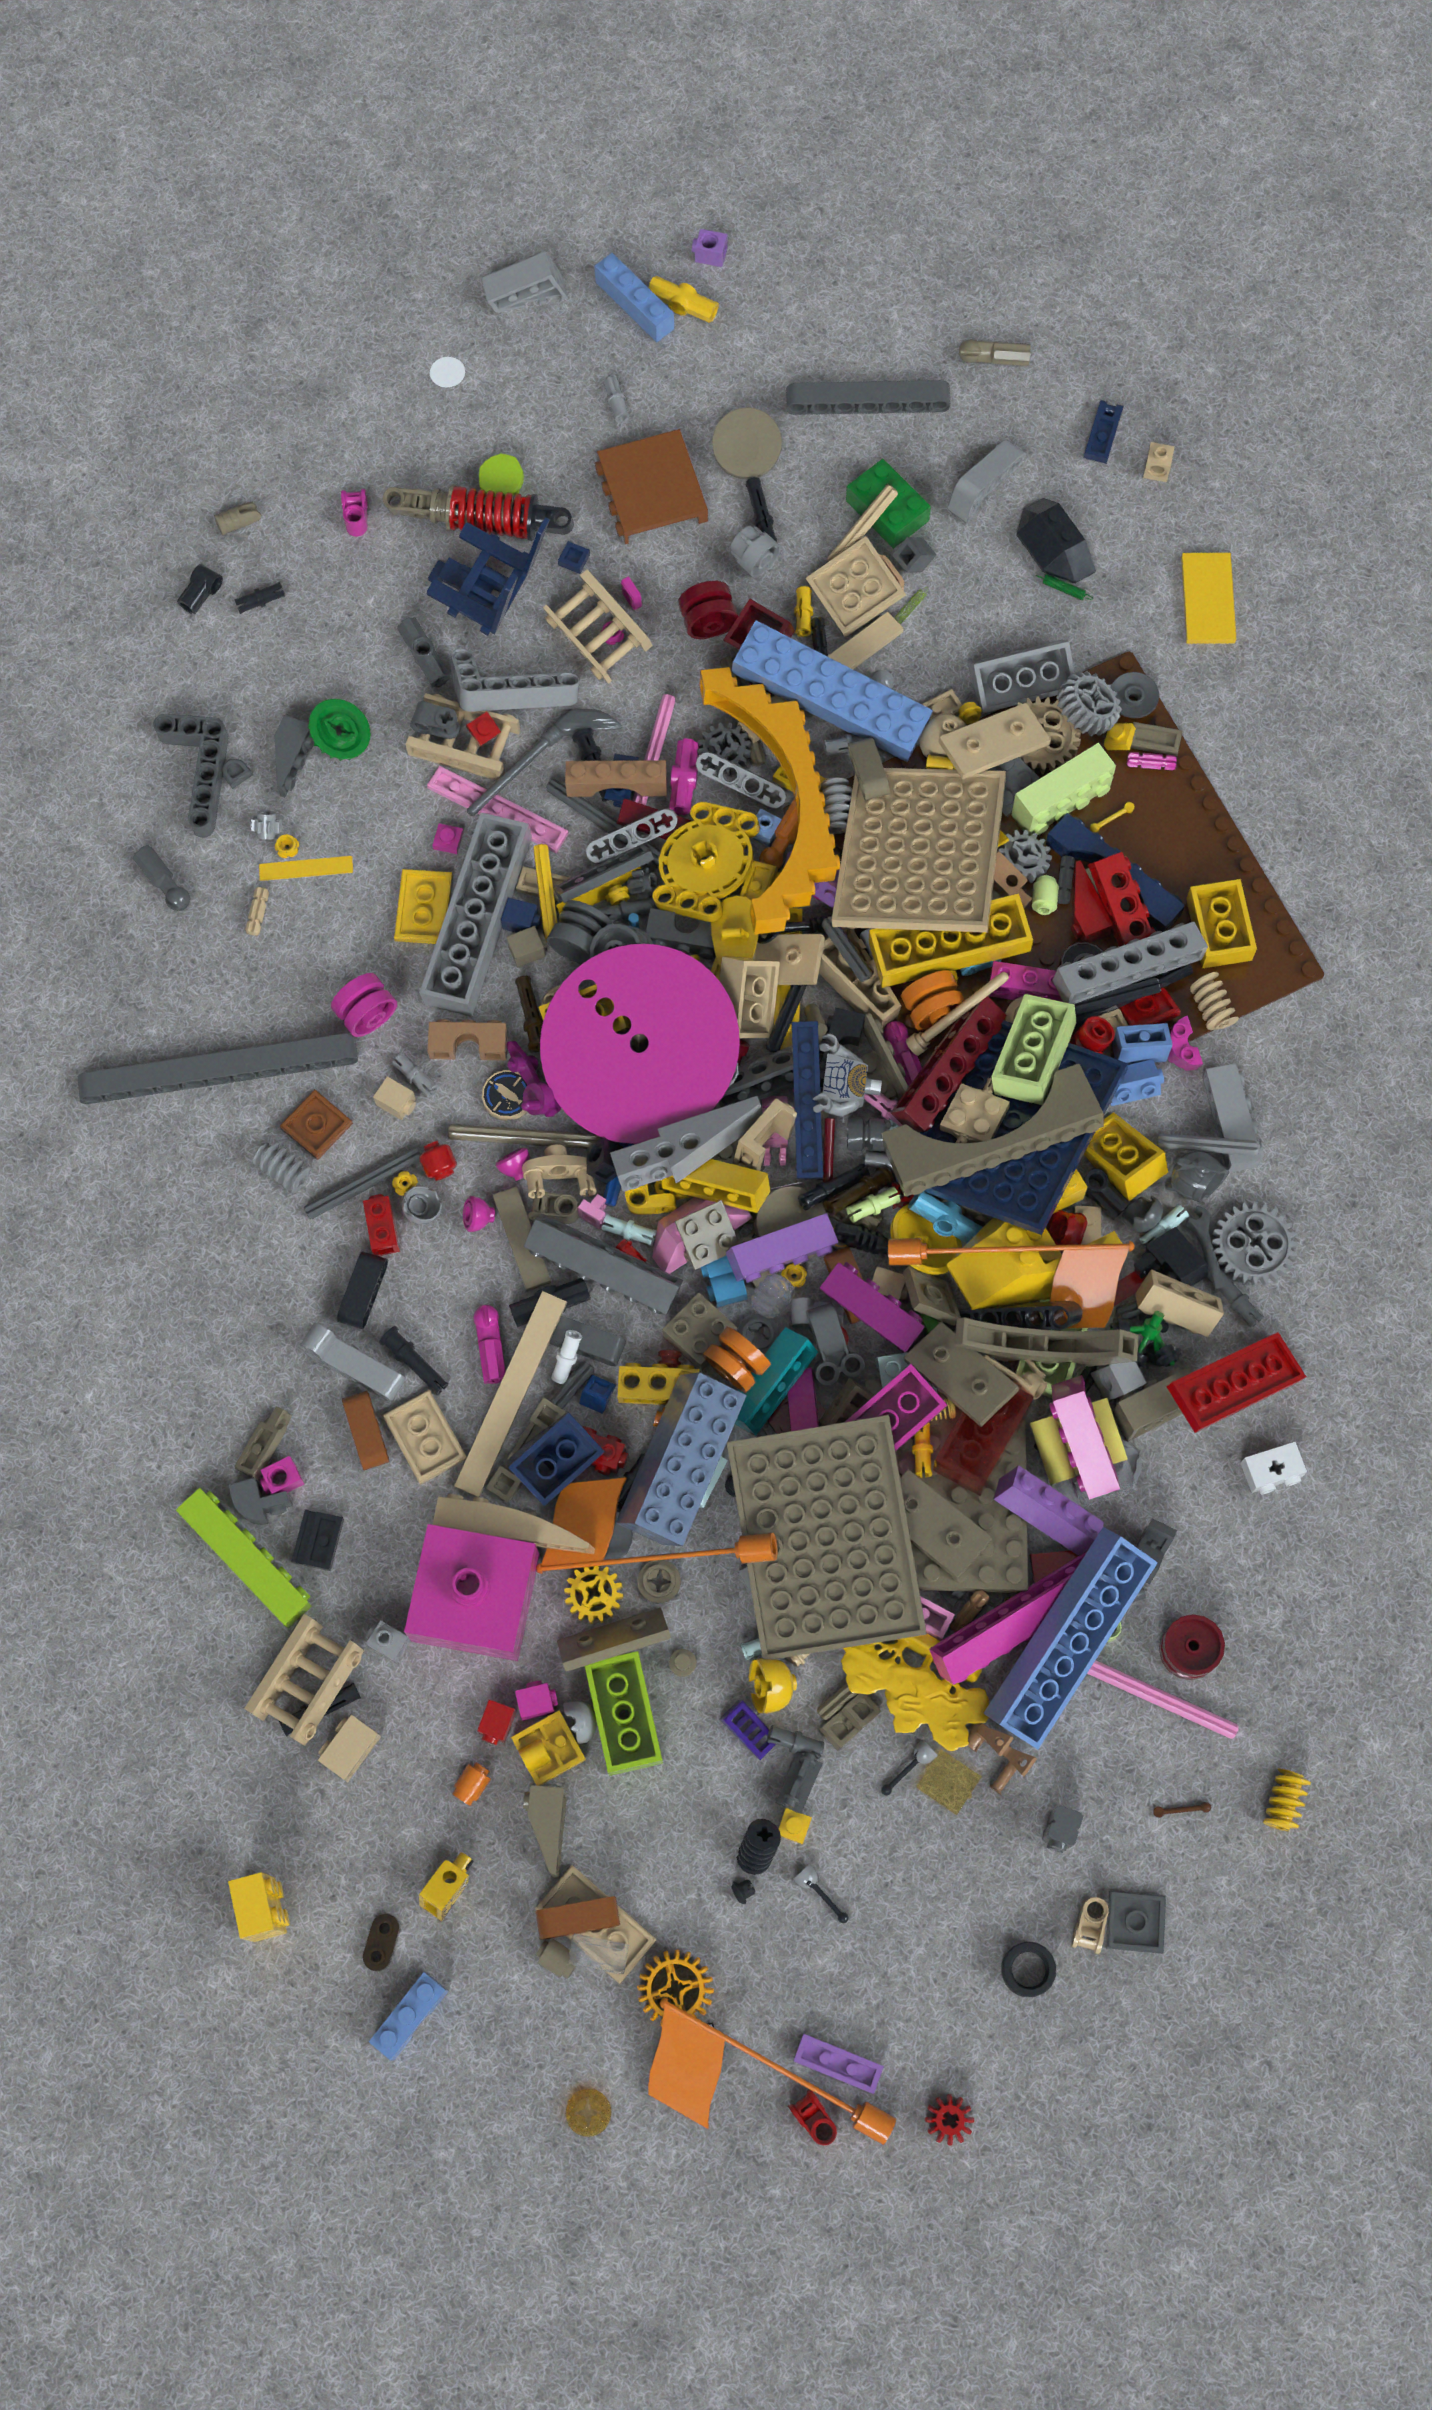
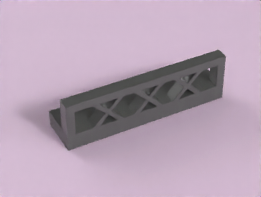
M641 844L553 888L559 902L566 903L641 865L646 864L649 873L655 872L651 862L654 858L651 851L644 844ZM625 882V883L622 884L621 886H622V887L627 886V882Z

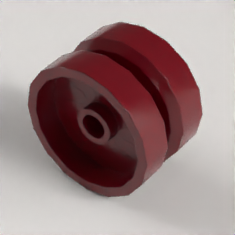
M722 581L698 583L685 590L678 599V606L681 615L684 617L687 634L694 639L702 640L721 636L730 630L738 617L736 607L732 603L730 588Z
M1191 1614L1180 1617L1166 1629L1160 1639L1159 1653L1162 1663L1170 1673L1180 1679L1195 1680L1203 1678L1219 1665L1224 1656L1225 1641L1221 1630L1215 1622L1205 1616ZM1190 1643H1193L1196 1646L1194 1648V1651H1192L1189 1648L1188 1645Z

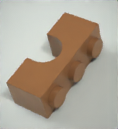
M438 1019L436 1022H429L427 1049L429 1058L456 1060L457 1047L464 1041H473L479 1045L481 1060H507L506 1023L498 1020L476 1023V1021L468 1019L461 1022Z

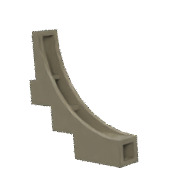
M957 1318L955 1345L986 1353L990 1358L1002 1361L1030 1359L1045 1364L1074 1362L1085 1366H1099L1137 1362L1139 1335L1120 1329L1107 1331L1038 1330L997 1325L969 1318Z

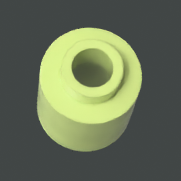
M1048 875L1040 876L1033 885L1032 908L1041 915H1048L1057 909L1059 886L1054 877Z

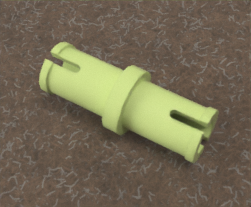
M892 1187L875 1196L873 1194L868 1195L866 1200L848 1206L846 1208L848 1215L858 1211V1213L849 1217L850 1220L854 1223L871 1214H880L882 1209L900 1203V1195L889 1198L898 1191L895 1187Z

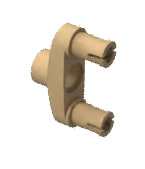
M556 1144L547 1147L544 1150L543 1157L530 1159L522 1166L523 1178L527 1180L528 1196L530 1198H535L534 1192H536L537 1198H542L545 1195L542 1179L577 1178L581 1196L586 1197V1190L588 1197L596 1194L594 1179L587 1174V1158L567 1155V1149L563 1145Z

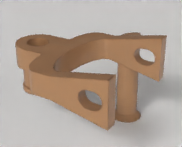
M973 1723L969 1728V1744L967 1746L977 1752L981 1744L986 1742L998 1755H1003L1009 1760L995 1782L989 1785L999 1795H1001V1791L1016 1770L1025 1777L1037 1760L1034 1756L1011 1748L1009 1745L1014 1738L1010 1735L991 1729L983 1723ZM1023 1760H1027V1764L1025 1766H1021Z

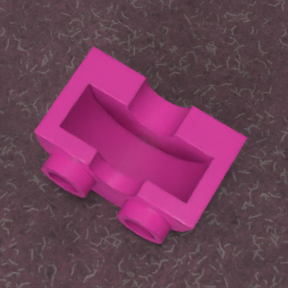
M1187 1015L1179 1019L1169 1030L1173 1045L1168 1061L1170 1063L1173 1062L1177 1067L1183 1068L1185 1071L1197 1070L1203 1065L1198 1047H1192L1188 1043V1036L1193 1031Z

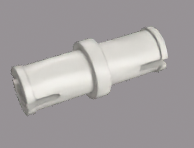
M567 1330L562 1347L557 1351V1362L551 1379L556 1383L564 1384L568 1380L571 1367L577 1361L576 1353L582 1339V1335L577 1331Z

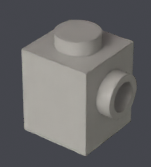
M381 1620L378 1625L373 1624L366 1635V1639H368L366 1645L396 1664L411 1642L405 1634Z

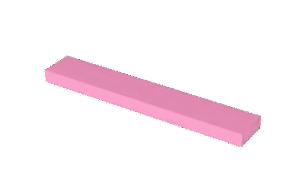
M440 765L427 784L428 789L465 808L471 806L487 790ZM496 795L477 813L479 815L480 813H486L528 823L532 834L531 841L537 844H546L548 850L554 853L558 852L569 834L568 830L499 795Z

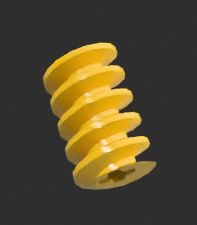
M1278 1768L1277 1770L1283 1775L1276 1776L1274 1781L1280 1786L1272 1787L1273 1794L1278 1797L1269 1798V1803L1275 1808L1266 1809L1265 1813L1271 1818L1264 1819L1263 1823L1269 1827L1289 1832L1292 1828H1299V1825L1293 1821V1818H1301L1302 1814L1295 1809L1296 1807H1305V1803L1298 1798L1299 1796H1308V1793L1301 1787L1302 1785H1311V1782L1301 1774Z

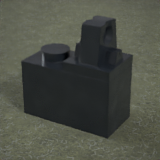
M1177 1227L1147 1244L1146 1252L1141 1255L1142 1258L1134 1263V1271L1141 1279L1146 1277L1151 1270H1154L1193 1286L1208 1276L1207 1262Z

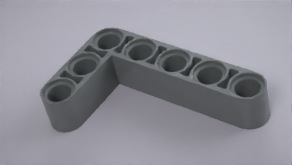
M161 714L155 718L153 726L162 743L199 747L188 821L196 836L207 838L215 830L223 779L222 768L225 764L229 739L223 721L216 717ZM171 727L170 730L163 731L165 728ZM191 729H196L192 733H187ZM215 731H220L216 735H211ZM212 753H217L214 757H208ZM207 776H213L209 780H204ZM210 798L207 802L201 803L202 799ZM200 821H206L203 825H197Z

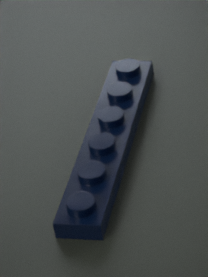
M818 1021L792 1022L794 1110L797 1113L795 1119L797 1179L823 1178L821 1112L816 1113L813 1110V1107L820 1104L818 1101L813 1100L814 1097L820 1094Z

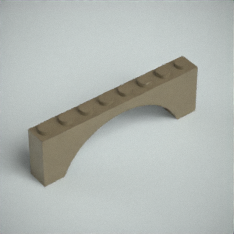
M1076 1064L1056 1071L1051 1091L1038 1112L1025 1124L1001 1137L978 1143H949L924 1136L906 1124L883 1132L881 1135L885 1152L906 1197L912 1194H920L934 1186H943L951 1180L960 1177L971 1176L985 1168H994L1002 1162L1019 1159L1033 1151L1045 1150L1050 1145L1070 1141L1084 1133H1093L1099 1128L1104 1127L1103 1111L1080 1064Z

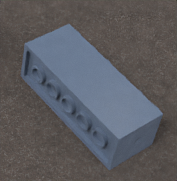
M700 1372L679 1375L616 1523L661 1545L683 1546L747 1395Z

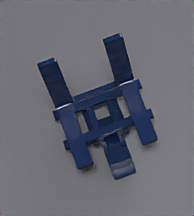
M545 517L536 533L530 553L525 551L522 553L500 541V537L493 533L490 535L468 522L465 523L459 538L482 550L472 568L450 557L446 563L438 560L428 577V580L432 583L426 594L448 606L447 614L456 618L457 614L460 613L482 625L479 632L487 636L490 632L495 635L534 565L550 519ZM490 556L514 568L509 578L486 566ZM443 582L459 590V592L443 584ZM493 589L500 592L498 598L491 594Z

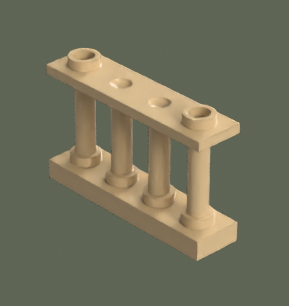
M587 569L580 575L584 584L577 594L555 613L547 604L543 609L547 613L545 619L553 629L558 627L592 665L590 670L598 680L603 678L609 684L612 680L606 671L633 647L637 648L640 646L646 652L653 645L648 636ZM595 595L599 600L597 602L598 605L569 630L561 620L588 596L592 597ZM610 612L614 616L613 622L584 647L576 637L603 613L607 614ZM625 629L629 633L628 639L599 664L591 654L618 630L622 631Z
M425 693V702L453 709L457 714V721L460 725L463 719L473 721L485 712H488L501 733L496 738L490 757L487 758L476 754L479 745L473 736H471L467 749L461 751L452 747L455 738L444 739L443 743L436 744L429 741L430 734H420L417 738L408 736L406 742L408 755L498 780L504 774L503 763L499 761L509 732L519 735V720L510 714L501 715L490 711L468 712L461 709L458 702L448 700L439 694L430 695Z
M306 1614L302 1616L244 1708L262 1721L265 1720L267 1715H271L293 1728L294 1730L290 1737L304 1746L315 1735L318 1724L353 1668L357 1667L360 1663L362 1654L365 1651L351 1640L344 1648L320 1634L323 1626ZM315 1643L339 1657L331 1671L305 1657L312 1644ZM298 1667L324 1681L316 1695L290 1681ZM283 1691L309 1705L301 1719L275 1705Z

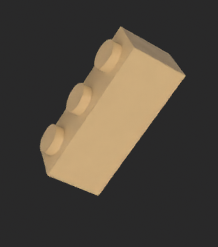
M1154 1270L1149 1272L1136 1292L1137 1307L1142 1312L1152 1315L1155 1311H1160L1164 1314L1163 1319L1167 1323L1187 1328L1188 1331L1194 1334L1199 1333L1208 1337L1224 1315L1221 1298Z

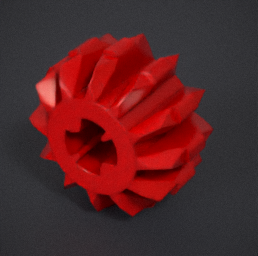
M951 2094L946 2095V2105H944L940 2097L935 2098L940 2108L937 2110L931 2105L927 2107L930 2112L935 2113V2117H925V2122H935V2126L929 2128L928 2133L933 2134L939 2130L940 2132L936 2137L938 2143L943 2140L946 2134L948 2146L953 2145V2135L956 2136L959 2143L964 2142L960 2131L962 2130L969 2135L972 2133L970 2128L964 2126L965 2122L974 2123L973 2117H964V2114L971 2111V2107L968 2105L960 2109L963 2103V2098L958 2097L955 2104L952 2105ZM946 2112L950 2115L955 2114L957 2117V2121L954 2120L956 2125L953 2128L950 2125L944 2126L942 2123V2119H946L943 2117Z

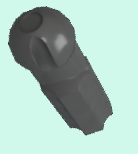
M146 845L135 852L133 860L153 886L160 888L165 894L167 906L174 911L186 909L190 902L188 891L177 886L172 879L173 874L154 849Z

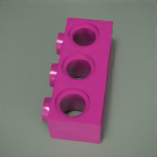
M993 961L990 981L1001 972H1006L1009 978L988 996L1016 1000L1024 997V994L1063 1002L1053 983L1055 970Z

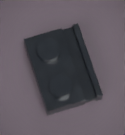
M305 1509L291 1562L331 1571L344 1518Z

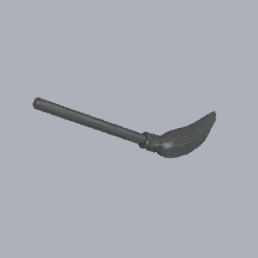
M576 709L561 715L553 726L551 725L545 733L541 734V740L467 808V813L470 816H475L544 749L553 746L563 736H571L584 728L615 730L621 729L622 725L609 714L596 709Z

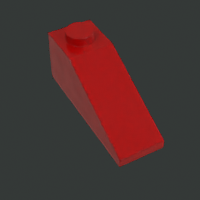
M1080 860L1076 862L1073 871L1071 930L1076 939L1079 938L1081 943H1091L1110 935L1113 923Z

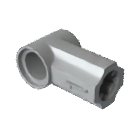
M810 1298L793 1299L791 1327L795 1329H811L806 1310L831 1302H815L814 1299ZM832 1302L840 1326L843 1327V1307L837 1302Z

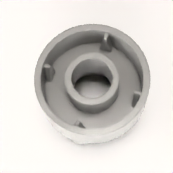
M747 526L732 541L730 553L752 577H758L774 564L780 554L781 546L765 531H760L756 526Z

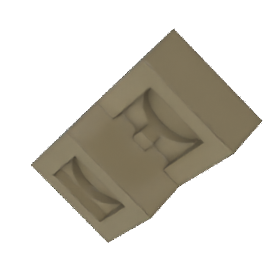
M859 1693L819 1731L839 1751L870 1723L881 1710L867 1694Z

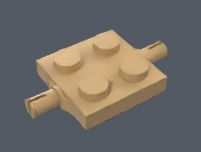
M988 1078L983 1090L961 1083L940 1124V1130L957 1138L956 1143L966 1144L992 1140L1010 1107V1101L992 1094L994 1091L992 1078Z

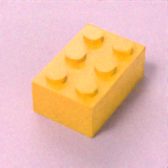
M1241 879L1190 887L1186 901L1191 922H1195L1208 945L1202 960H1200L1202 968L1252 961L1257 947Z
M263 1872L228 1881L240 1939L257 1942L287 1933L286 1926H290L287 1910L281 1907L280 1898H284V1893L280 1881H276L275 1877Z

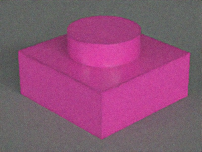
M439 823L432 845L433 849L458 854L464 833L463 828Z

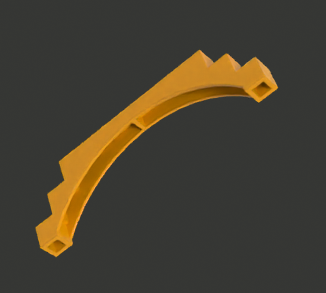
M730 667L700 670L699 688L703 705H712L728 713L754 732L767 745L781 764L795 797L798 830L792 853L772 885L759 898L751 899L750 918L754 935L785 931L786 921L790 920L789 908L810 906L811 896L815 895L814 883L835 881L836 871L840 870L839 856L834 855L833 851L835 849L834 835L829 834L828 830L830 827L829 814L824 813L823 809L825 806L824 793L819 792L818 788L820 786L819 773L814 771L813 767L815 765L814 752L809 751L808 747L810 745L809 731H805L803 726L805 725V714L803 710L799 709L798 701L771 703L770 694H766L764 684L737 687V679L732 677Z

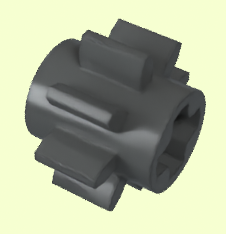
M642 868L632 871V876L628 878L627 886L632 895H637L638 900L653 897V892L659 887V882L655 873H649L648 868Z

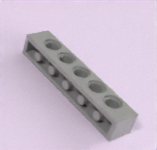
M1195 922L1188 924L1180 923L1171 930L1165 932L1157 931L1147 938L1131 940L1126 945L1118 948L1116 946L1110 947L1101 954L1095 956L1093 954L1087 955L1080 961L1072 964L1071 962H1066L1057 968L1053 983L1063 1002L1075 1004L1202 960L1208 945Z

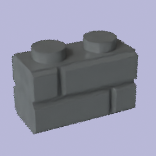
M1061 1805L1056 1806L1050 1812L1047 1822L1048 1826L1042 1839L1045 1843H1048L1047 1848L1063 1853L1066 1849L1074 1846L1079 1833L1077 1830L1081 1827L1084 1815L1081 1812Z

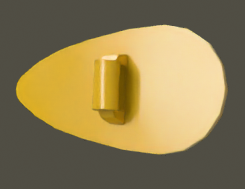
M733 896L721 902L723 915L717 921L711 922L713 946L720 968L722 957L753 958L759 934L754 935L750 918L751 900L747 897Z

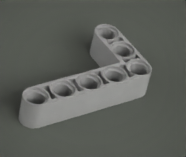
M459 648L451 653V679L458 704L465 711L570 706L578 701L579 677L574 673L561 672L480 677L474 655L470 650Z

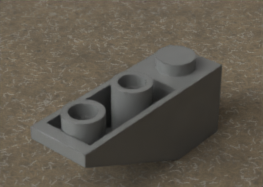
M287 715L283 716L274 735L277 788L280 796L284 798L288 791L293 790L296 783L295 776L298 770H302L305 765V755L308 749H312L314 746V740L309 737L310 730L307 728L309 723Z

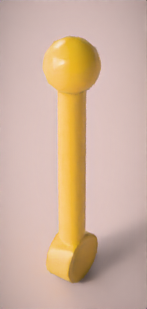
M1127 802L1123 809L1099 823H1092L1090 831L1098 832L1100 827L1124 813H1132L1134 804Z

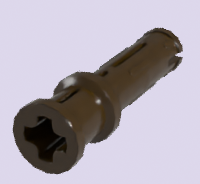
M527 975L520 976L515 979V984L517 985L525 1017L523 1029L528 1035V1049L531 1052H540L543 1019L539 1015L531 977Z
M880 1166L873 1174L862 1176L858 1184L824 1201L823 1207L825 1212L827 1213L833 1209L828 1215L834 1216L836 1213L868 1195L873 1194L875 1196L881 1189L892 1187V1183H894L892 1173L888 1168Z

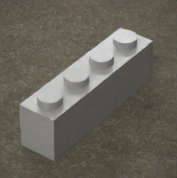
M1236 1063L1206 1069L1202 1078L1218 1138L1257 1141L1255 1135L1257 1134V1124L1255 1119L1250 1117L1251 1102L1249 1096L1244 1094L1242 1086L1245 1085L1242 1071H1238ZM1260 1143L1257 1156L1222 1153L1226 1169L1230 1173L1257 1168L1262 1158H1264V1151Z

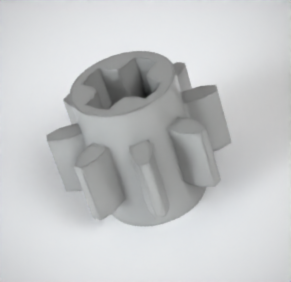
M258 811L257 816H253V819H251V831H257V838L275 839L276 833L279 834L282 831V819H276V812Z

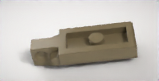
M276 1406L270 1418H267L264 1422L260 1421L236 1462L235 1469L258 1480L262 1474L260 1470L267 1466L286 1432L292 1415Z

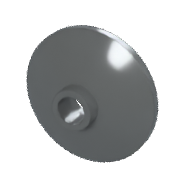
M1138 672L1125 673L1119 676L1111 685L1112 691L1117 692L1116 698L1121 701L1119 704L1122 709L1120 714L1129 718L1144 717L1150 714L1158 704V687L1145 674ZM1135 697L1137 701H1132L1129 698Z

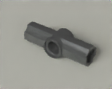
M408 617L402 620L397 626V630L411 651L415 663L420 666L432 687L439 688L443 686L451 676L435 651L433 642L426 636L416 617ZM421 651H428L425 654H420Z

